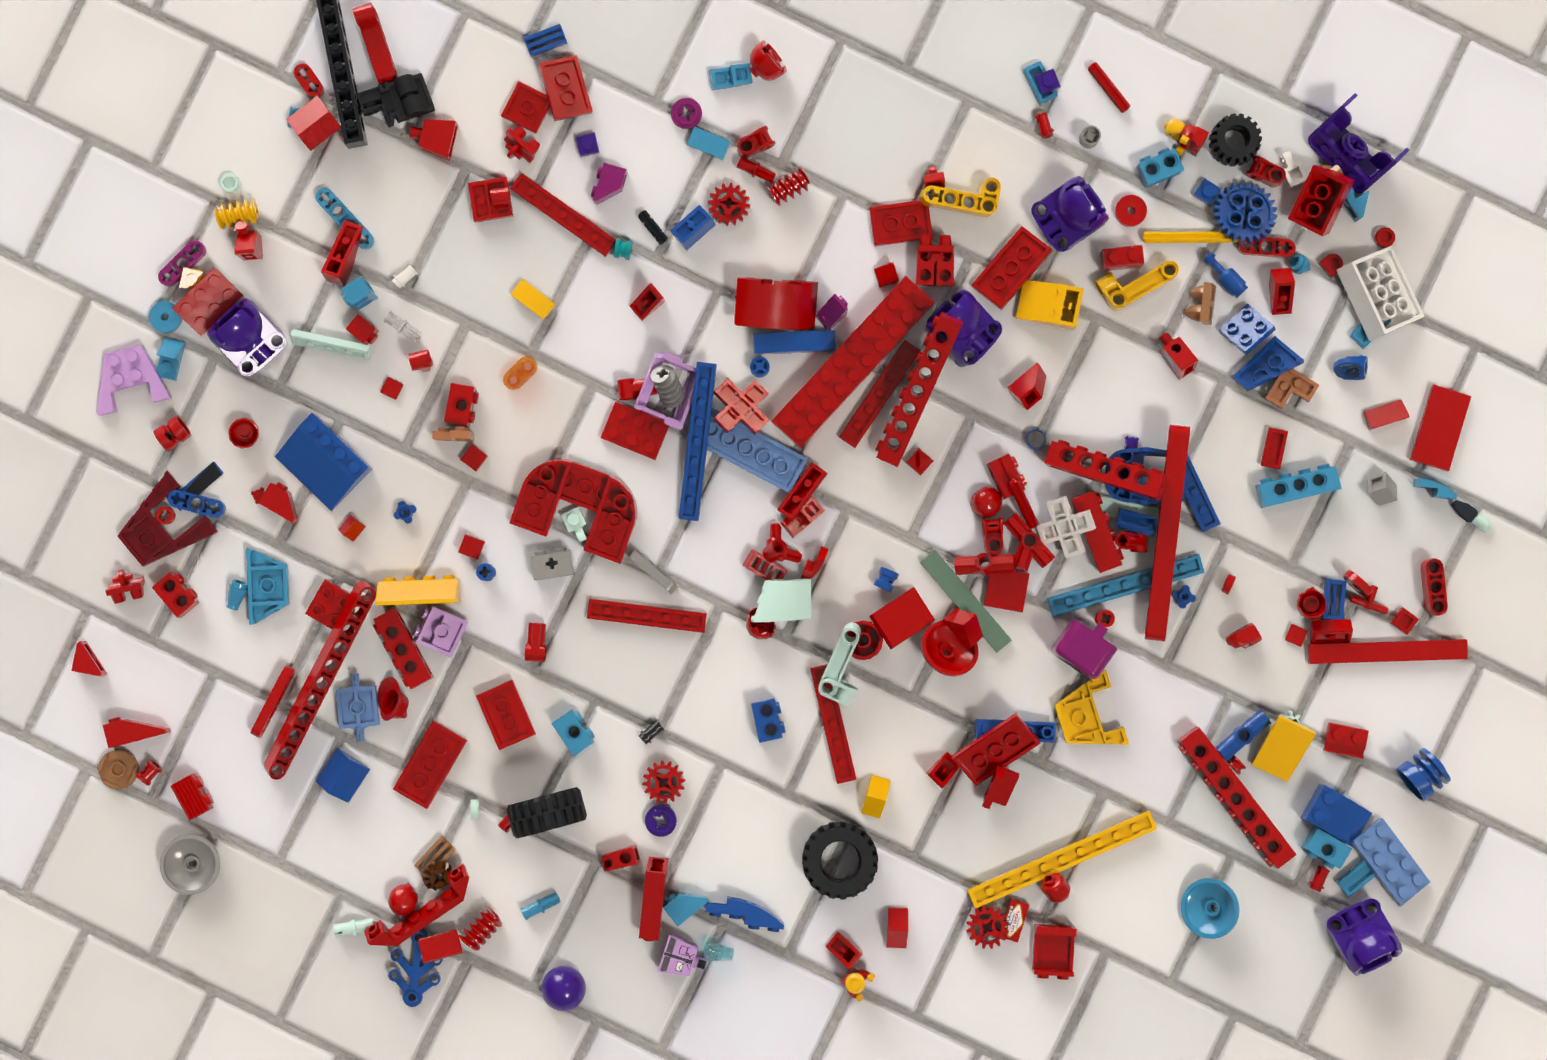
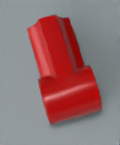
M428 349L408 354L412 371L421 370L422 372H428L434 365Z
M634 378L617 380L619 400L637 399L645 379L635 380ZM653 386L650 396L657 395L655 386Z
M1119 532V535L1115 537V544L1119 549L1130 550V552H1148L1147 535L1136 532Z
M529 623L528 642L525 646V661L545 662L546 624Z

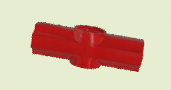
M983 552L977 556L955 557L956 575L981 574L983 576H990L993 573L1015 572V554L990 555ZM984 562H989L986 567H981Z

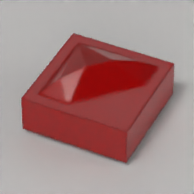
M918 448L906 464L921 476L934 460Z

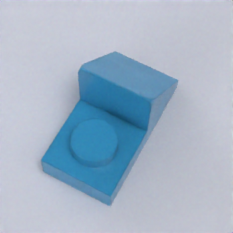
M1351 188L1344 206L1354 222H1357L1364 216L1369 191L1355 198V192Z
M165 338L156 354L160 356L157 367L159 377L177 380L185 342Z

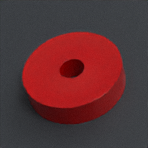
M1136 195L1122 197L1115 206V217L1125 227L1138 226L1147 215V206L1144 200ZM1128 208H1132L1134 210V214H1129L1127 211Z
M1348 570L1343 575L1344 580L1360 595L1367 598L1373 592L1371 587L1353 571Z

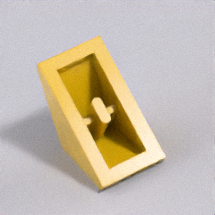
M871 775L861 810L862 814L880 819L887 800L891 780Z

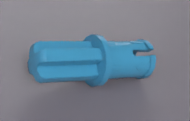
M554 892L540 900L536 899V902L521 908L522 915L527 920L540 912L545 913V910L559 904L560 898Z

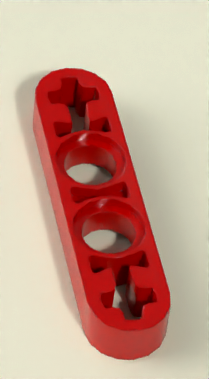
M287 665L284 667L250 734L258 738L262 737L294 677L295 669Z

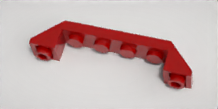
M462 864L447 874L451 888L446 889L438 897L430 900L426 905L411 913L410 916L401 922L396 923L391 929H388L381 920L370 925L364 931L367 943L369 945L398 946L463 902L470 878L465 865Z

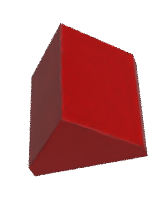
M350 514L338 530L354 542L366 526Z

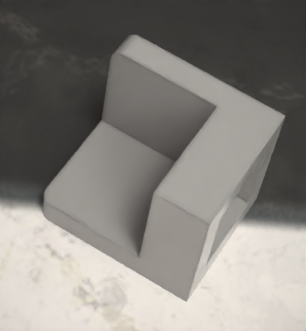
M1384 472L1368 478V494L1381 506L1397 501V485Z

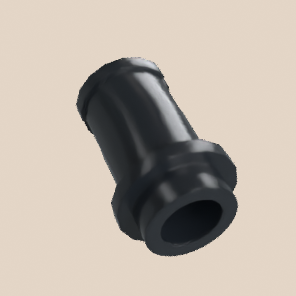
M655 720L645 731H641L639 737L645 744L652 743L651 740L664 728Z

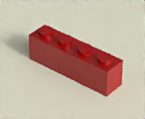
M1091 490L1071 498L1076 513L1090 509L1096 529L1084 532L1099 573L1121 566V560L1124 557L1121 549H1116L1114 544L1116 537L1114 531H1109L1107 523L1110 520L1107 512H1102L1100 504H1103L1100 494H1095V491Z

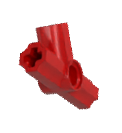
M1016 512L1003 523L1019 541L1015 553L1017 568L1028 571L1032 557L1041 568L1048 565L1055 558L1038 538L1037 534L1030 529ZM1027 535L1034 537V543L1030 546L1024 543V538Z

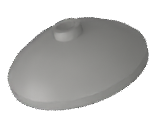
M188 834L175 838L165 847L160 858V872L165 883L172 890L185 895L198 894L208 889L215 882L220 871V857L217 849L209 840L199 835ZM191 860L196 861L195 867L191 865Z

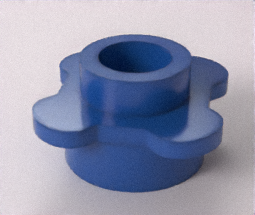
M400 501L394 513V518L404 520L405 523L409 524L412 522L413 513L417 509L414 505L410 506L404 501Z
M1183 585L1180 590L1172 593L1173 599L1176 600L1180 608H1186L1188 603L1196 600V596L1190 592L1188 585Z

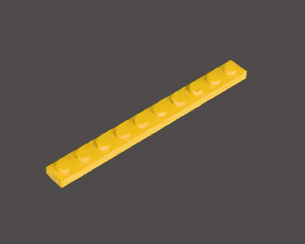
M1145 811L967 889L968 894L976 909L1044 879L1048 874L1061 872L1157 830L1150 811Z

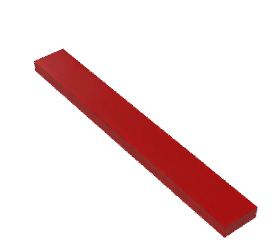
M1467 639L1308 644V664L1468 659Z

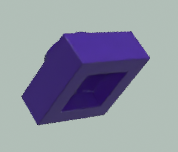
M1054 69L1034 77L1041 95L1061 87Z
M595 133L576 137L580 157L600 153Z

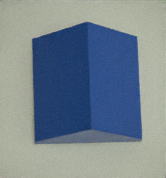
M336 748L315 782L328 794L349 803L367 776L370 768L339 748Z

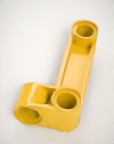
M1166 261L1124 287L1119 285L1112 272L1096 280L1095 285L1109 307L1114 311H1120L1162 285L1172 281L1177 276L1179 267L1174 261ZM1164 268H1172L1173 275H1167L1164 272ZM1113 297H1121L1123 304L1116 305L1113 302Z

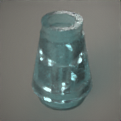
M713 941L711 943L706 942L704 958L708 959V961L733 959V948Z

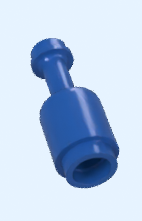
M1211 252L1203 259L1205 265L1209 264L1219 274V284L1231 296L1234 295L1238 298L1248 288L1245 280L1233 268L1224 269L1215 259L1216 255Z

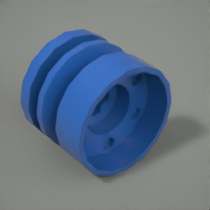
M1422 748L1419 751L1420 756L1417 754L1413 755L1416 765L1406 761L1396 771L1409 790L1424 802L1434 794L1431 784L1441 789L1443 787L1442 782L1448 784L1451 778L1441 761L1430 751Z

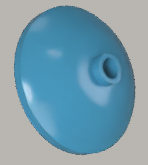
M1205 878L1192 883L1184 892L1181 900V914L1185 924L1194 934L1206 939H1216L1227 935L1237 924L1240 912L1239 902L1234 891L1226 883L1213 878ZM1213 904L1217 906L1216 911L1212 909Z

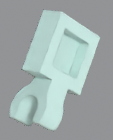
M576 507L562 514L561 517L568 532L572 533L575 531L581 543L587 541V536L582 528L587 523L580 508Z

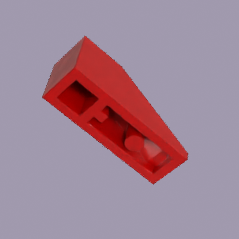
M344 221L321 270L326 281L343 287L346 285L353 269L363 226Z
M120 717L109 719V724L103 725L108 748L171 732V729L128 719L121 720Z

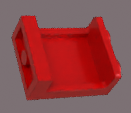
M1035 924L1032 972L1037 975V978L1048 979L1050 975L1057 976V979L1069 980V977H1074V940L1077 929L1074 926Z

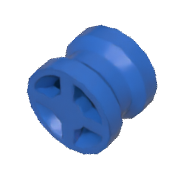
M756 357L751 361L750 370L755 377L762 378L768 374L770 365L766 358Z

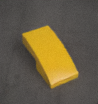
M523 279L510 294L543 320L556 305Z

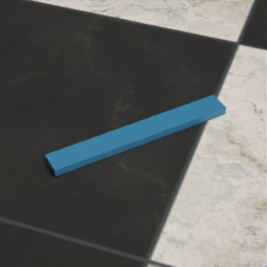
M1196 554L1175 560L1172 582L1205 573L1200 555ZM1153 567L1048 597L1047 600L1052 617L1150 589Z

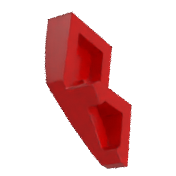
M821 546L815 562L807 560L800 579H812L819 572L825 561L828 548Z

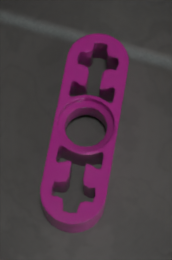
M197 240L189 242L159 272L158 279L160 283L167 287L174 286L181 279L183 270L178 268V260L185 258L187 260L186 267L193 268L206 255L205 245ZM194 246H196V247H199V246H200V248H199L200 253H199V254L193 253V252H194V249H193ZM188 253L194 259L191 261V259L185 254ZM172 266L174 267L175 270H177L178 272H180L179 274H177V273L174 272V273L170 276V277L172 278L171 281H168V280L164 281V280L166 279V277H165L164 275H165L166 273H168V274L170 275V274L174 271V270L171 269Z

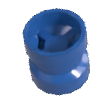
M881 567L879 578L875 580L874 585L892 592L894 588L893 583L897 580L899 574Z

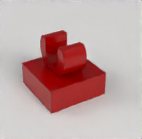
M936 166L929 167L928 175H924V187L938 186L945 188L944 172L937 173Z

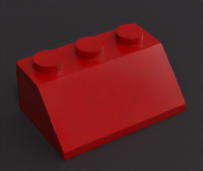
M1313 165L1288 219L1320 236L1329 234L1355 180L1337 171Z

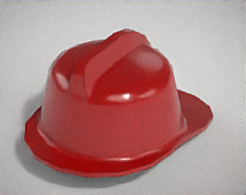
M385 678L381 682L377 694L381 718L384 721H389L392 718L404 719L407 717L408 697L400 692L395 678Z

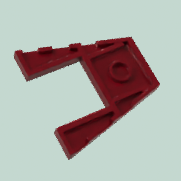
M168 471L164 473L162 479L154 486L152 492L142 502L134 516L130 518L117 535L143 567L218 533V530L204 516L177 539L173 540L151 514L150 511L164 501L171 491L181 487Z

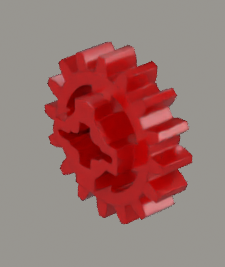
M723 183L722 189L715 187L716 194L710 193V197L713 200L708 201V205L712 206L708 210L709 213L714 212L713 220L719 218L718 224L725 221L726 226H729V222L736 226V220L743 222L742 215L748 216V212L745 209H750V204H746L750 198L744 197L746 190L739 191L740 185L733 188L732 183L729 184V187H726ZM726 193L722 199L719 198L720 195ZM734 193L737 194L742 201L736 200V198L734 197ZM728 201H732L733 204L730 209L725 205ZM717 208L722 209L725 215H721ZM735 211H740L737 215L732 217V214Z
M661 760L660 766L655 762L653 763L654 769L647 768L649 775H643L647 781L643 782L642 785L648 787L644 792L651 793L649 799L656 797V803L663 799L664 804H667L669 798L674 802V795L681 796L679 789H685L681 783L685 782L686 779L680 777L684 772L677 771L678 765L673 768L671 766L672 761L665 765L664 761ZM659 769L669 770L667 773L660 774L659 772H657V770ZM674 775L677 778V787L672 783ZM651 777H653L656 783L654 789L651 786ZM659 778H668L667 783L669 786L664 785L662 787L659 785L661 783ZM666 790L671 793V794H669V795H660V794H659L661 791H666Z
M983 905L982 911L976 908V915H969L972 921H967L966 924L970 925L971 928H968L966 932L972 933L969 939L975 938L976 946L982 943V949H985L986 945L993 949L994 943L1000 946L999 940H1006L1003 934L1009 933V930L1005 929L1009 922H1004L1003 920L1006 914L1000 916L1001 909H997L995 912L992 905L989 910ZM983 914H992L990 918L986 919L979 917ZM993 919L991 928L993 930H988L984 933V935H982V933L984 932V926L982 924H988ZM997 919L1001 923V931L996 928L995 922ZM975 923L979 926L980 933L978 935L976 934L974 929ZM992 935L996 937L993 940H984L986 936Z

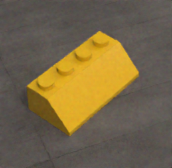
M444 575L443 579L435 580V576H423V580H415V577H403V581H396V577L384 578V582H378L375 605L461 603L460 579H455V575Z

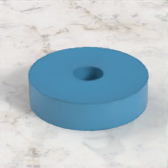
M161 301L152 307L149 313V321L154 329L162 333H172L180 327L182 318L172 309L175 304L169 301ZM168 314L169 318L164 321L163 316Z

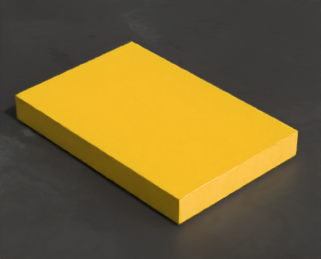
M1279 715L1252 760V766L1288 782L1314 739L1316 732Z

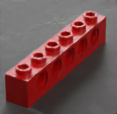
M1058 440V442L1051 441L1044 462L1048 467L1160 501L1167 481L1163 471L1155 468L1149 471L1144 469L1143 465L1135 462L1132 465L1126 464V460L1114 457V459L1106 457L1107 454L1095 451V454L1090 453L1088 448L1079 445L1074 448L1069 446L1070 443L1063 440ZM1068 453H1073V459L1065 462V456ZM1091 459L1092 464L1087 468L1083 467L1084 461ZM1109 464L1111 467L1110 471L1102 473V467ZM1124 470H1128L1129 476L1126 479H1121V473ZM1148 476V482L1145 485H1140V478Z

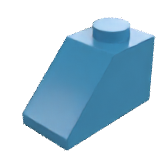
M678 893L675 896L671 894L664 900L666 904L663 906V909L674 923L679 926L709 902V898L703 895Z

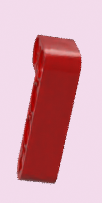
M372 3L353 8L352 11L361 30L378 83L382 86L385 82H394L398 75L376 9Z

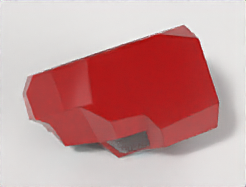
M1253 623L1241 627L1226 637L1227 645L1235 649L1239 647L1246 649L1262 640L1259 631Z

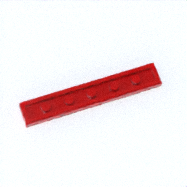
M523 173L518 176L510 187V190L604 257L614 247L616 240Z
M906 340L903 341L839 436L841 440L856 448L916 359L919 351H921Z
M589 599L587 619L705 633L707 613Z
M827 664L810 668L836 781L837 784L857 779L839 703L822 696L818 690L820 680L827 667ZM830 683L823 684L826 688L833 687Z

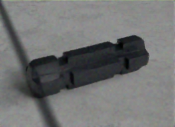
M646 210L640 212L638 218L642 223L644 222V226L652 236L656 237V241L660 245L667 242L668 237L664 232L662 233V229L654 219L650 218V214Z

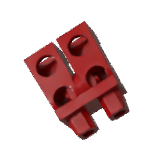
M921 235L920 245L917 246L916 286L934 285V267H936L935 286H954V246H952L950 235H940L939 245H932V235Z

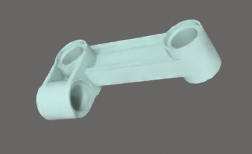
M853 622L847 623L844 626L818 687L819 693L822 696L847 707L851 706L858 691V688L841 679L861 633L859 625ZM853 631L856 636L849 637L846 632ZM830 683L833 687L826 688L823 684Z

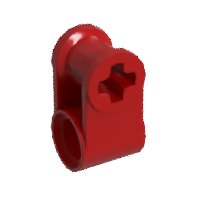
M761 127L753 133L742 137L738 142V154L741 157L750 158L757 153L772 148L776 143L772 141L767 131L768 127ZM749 144L752 149L750 151H743L741 145Z
M1259 156L1253 157V163L1249 171L1245 173L1247 177L1272 188L1280 186L1286 178V172L1282 167ZM1277 173L1280 176V180L1274 181L1271 178V174Z
M999 517L998 519L991 520L982 518L984 549L990 555H997L1002 551L1004 545L1003 518ZM990 541H996L999 544L997 551L990 550Z

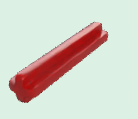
M1097 62L1091 64L1088 71L1121 113L1126 112L1130 108L1128 101Z
M1017 478L1009 480L1008 485L1030 529L1038 526V520Z

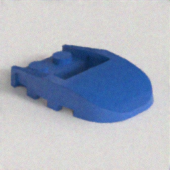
M1150 447L1122 449L1114 452L1109 458L1119 457L1126 460V464L1132 465L1135 462L1143 465L1144 456L1166 458V450ZM1109 464L1105 466V473L1110 471L1111 467ZM1124 470L1120 478L1126 479L1129 476V471ZM1143 477L1139 480L1140 485L1143 483ZM1184 479L1182 502H1184L1185 479ZM1105 484L1109 495L1118 501L1137 503L1139 505L1160 504L1158 500Z

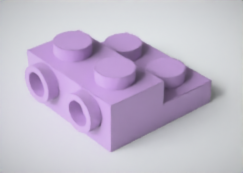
M430 604L428 608L424 607L420 617L423 619L420 626L416 625L412 632L413 640L452 658L468 621Z

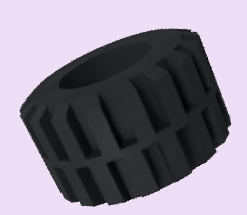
M1234 113L1229 117L1228 115L1223 117L1209 135V148H1212V156H1217L1215 160L1218 162L1220 160L1223 161L1222 164L1225 166L1230 164V167L1241 166L1251 160L1260 149V142L1262 141V136H1259L1261 129L1256 128L1257 122L1252 123L1250 121L1251 117L1245 118L1244 114L1241 113L1238 116ZM1234 130L1243 135L1245 147L1242 150H1234L1227 145L1225 141L1227 131Z

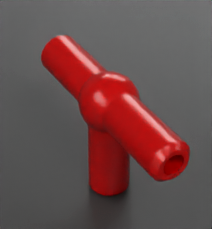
M1370 586L1373 592L1366 599L1351 595L1349 598L1351 603L1360 605L1366 610H1373L1384 615L1388 612V607L1374 603L1378 590L1377 586Z

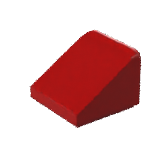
M894 262L874 269L880 288L899 282Z
M465 534L458 553L478 560L485 541Z

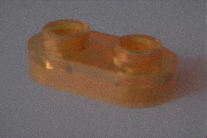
M530 356L522 357L505 373L503 377L504 385L510 390L521 388L536 373L538 369L536 360ZM530 363L531 369L525 370V364ZM512 377L517 378V382L515 384H512L510 382Z

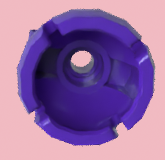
M1080 176L1072 177L1046 197L1034 203L1031 208V213L1047 240L1059 252L1072 249L1073 246L1104 226L1109 219V216L1105 213L1106 208L1099 196ZM1041 204L1046 208L1044 215H1041L1038 211ZM1062 237L1066 238L1068 241V245L1066 248L1060 245V239Z
M960 290L951 297L955 305L953 306L947 300L944 301L928 318L926 328L932 334L934 328L930 326L935 315L939 317L941 312L962 320V327L949 355L954 359L957 366L965 367L975 364L992 347L1002 333V325L992 318L971 292ZM940 331L936 333L940 340L947 338L945 332ZM964 354L967 355V361L964 358Z
M247 298L228 309L207 333L210 341L244 376H251L260 370L286 344L283 332L275 326L253 301ZM274 335L282 337L278 344L271 342V338ZM246 361L252 363V367L248 370L241 368V365Z
M1370 898L1356 903L1336 913L1327 921V934L1332 938L1348 969L1355 976L1376 970L1389 963L1392 957H1398L1403 952L1402 944L1376 899ZM1373 906L1377 909V912L1369 913L1366 908ZM1337 923L1341 926V929L1334 931L1330 928V925Z

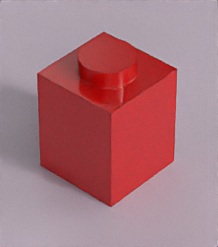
M359 314L345 328L365 345L373 344L378 338L377 333L379 330Z

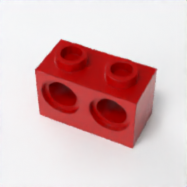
M169 572L152 586V589L177 618H182L200 602L197 599V593L192 588L188 589L184 584L186 581L181 574ZM170 581H173L175 584V588L173 591L170 592L167 588V584ZM182 596H185L188 600L187 605L184 607L180 604Z

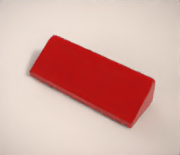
M812 462L777 510L785 517L794 521L828 473Z

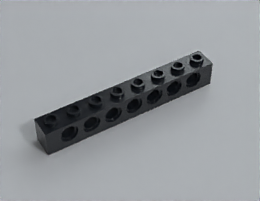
M316 0L344 144L348 149L366 146L368 143L361 107L356 96L358 92L340 1Z

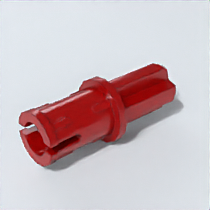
M743 156L737 164L738 169L751 174L753 178L757 176L770 183L773 182L776 175L774 172L761 167L759 162H752Z

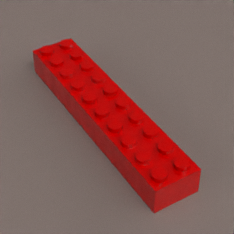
M905 276L773 418L771 423L801 449L931 309L935 302Z

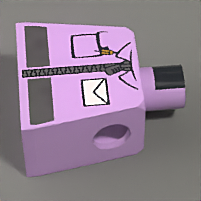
M670 932L658 972L690 976L692 967L704 971L707 959L696 956L698 951L697 945Z

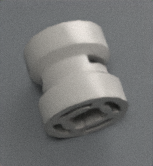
M1093 125L1085 127L1079 136L1081 146L1087 149L1095 147L1101 138L1100 130Z

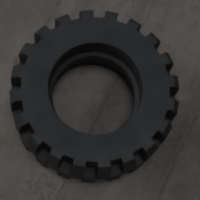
M578 787L511 804L506 809L512 834L516 839L584 821L587 817L581 790Z
M845 821L829 822L827 825L817 828L809 836L802 853V865L806 879H808L810 885L818 893L832 899L840 898V900H843L847 897L852 896L853 898L858 896V893L864 892L867 886L873 882L878 869V854L871 837L862 828ZM838 841L852 845L859 856L856 871L851 876L843 879L829 876L821 864V857L825 848L831 843Z

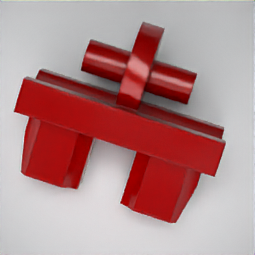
M521 126L514 130L509 128L504 138V141L507 143L505 148L509 150L507 157L512 159L515 156L519 160L523 157L530 164L534 160L540 143L533 138L526 143L523 138L527 133Z
M123 569L118 570V576L112 577L113 584H109L108 589L105 590L107 596L111 595L114 604L124 602L126 600L124 592L130 591L132 599H139L144 596L143 585L145 579L144 577L133 579L132 573L126 574Z

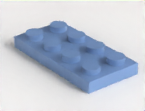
M1379 818L1351 841V844L1398 906L1404 905L1430 883V880L1383 818Z

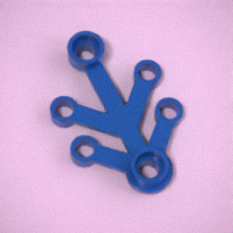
M424 929L416 933L421 934L422 938L428 937V933ZM416 934L411 936V940L414 943L412 966L403 956L404 954L401 949L393 950L390 955L391 959L398 962L410 977V986L401 977L399 969H392L388 974L389 979L396 982L404 992L402 998L409 1007L418 1006L423 999L422 994L430 987L439 984L441 981L440 975L432 973L428 980L418 987L419 978L434 966L440 965L443 959H440L439 963L434 961L428 962L420 967L421 952L418 940H416ZM394 952L400 953L399 959L394 957ZM392 972H397L398 978H393ZM432 976H436L438 978V981L436 983H433L431 981ZM409 994H414L416 999L414 1001L410 1000Z

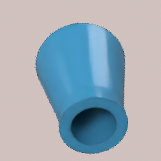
M232 580V583L229 584L227 608L238 610L248 592V584L246 582Z

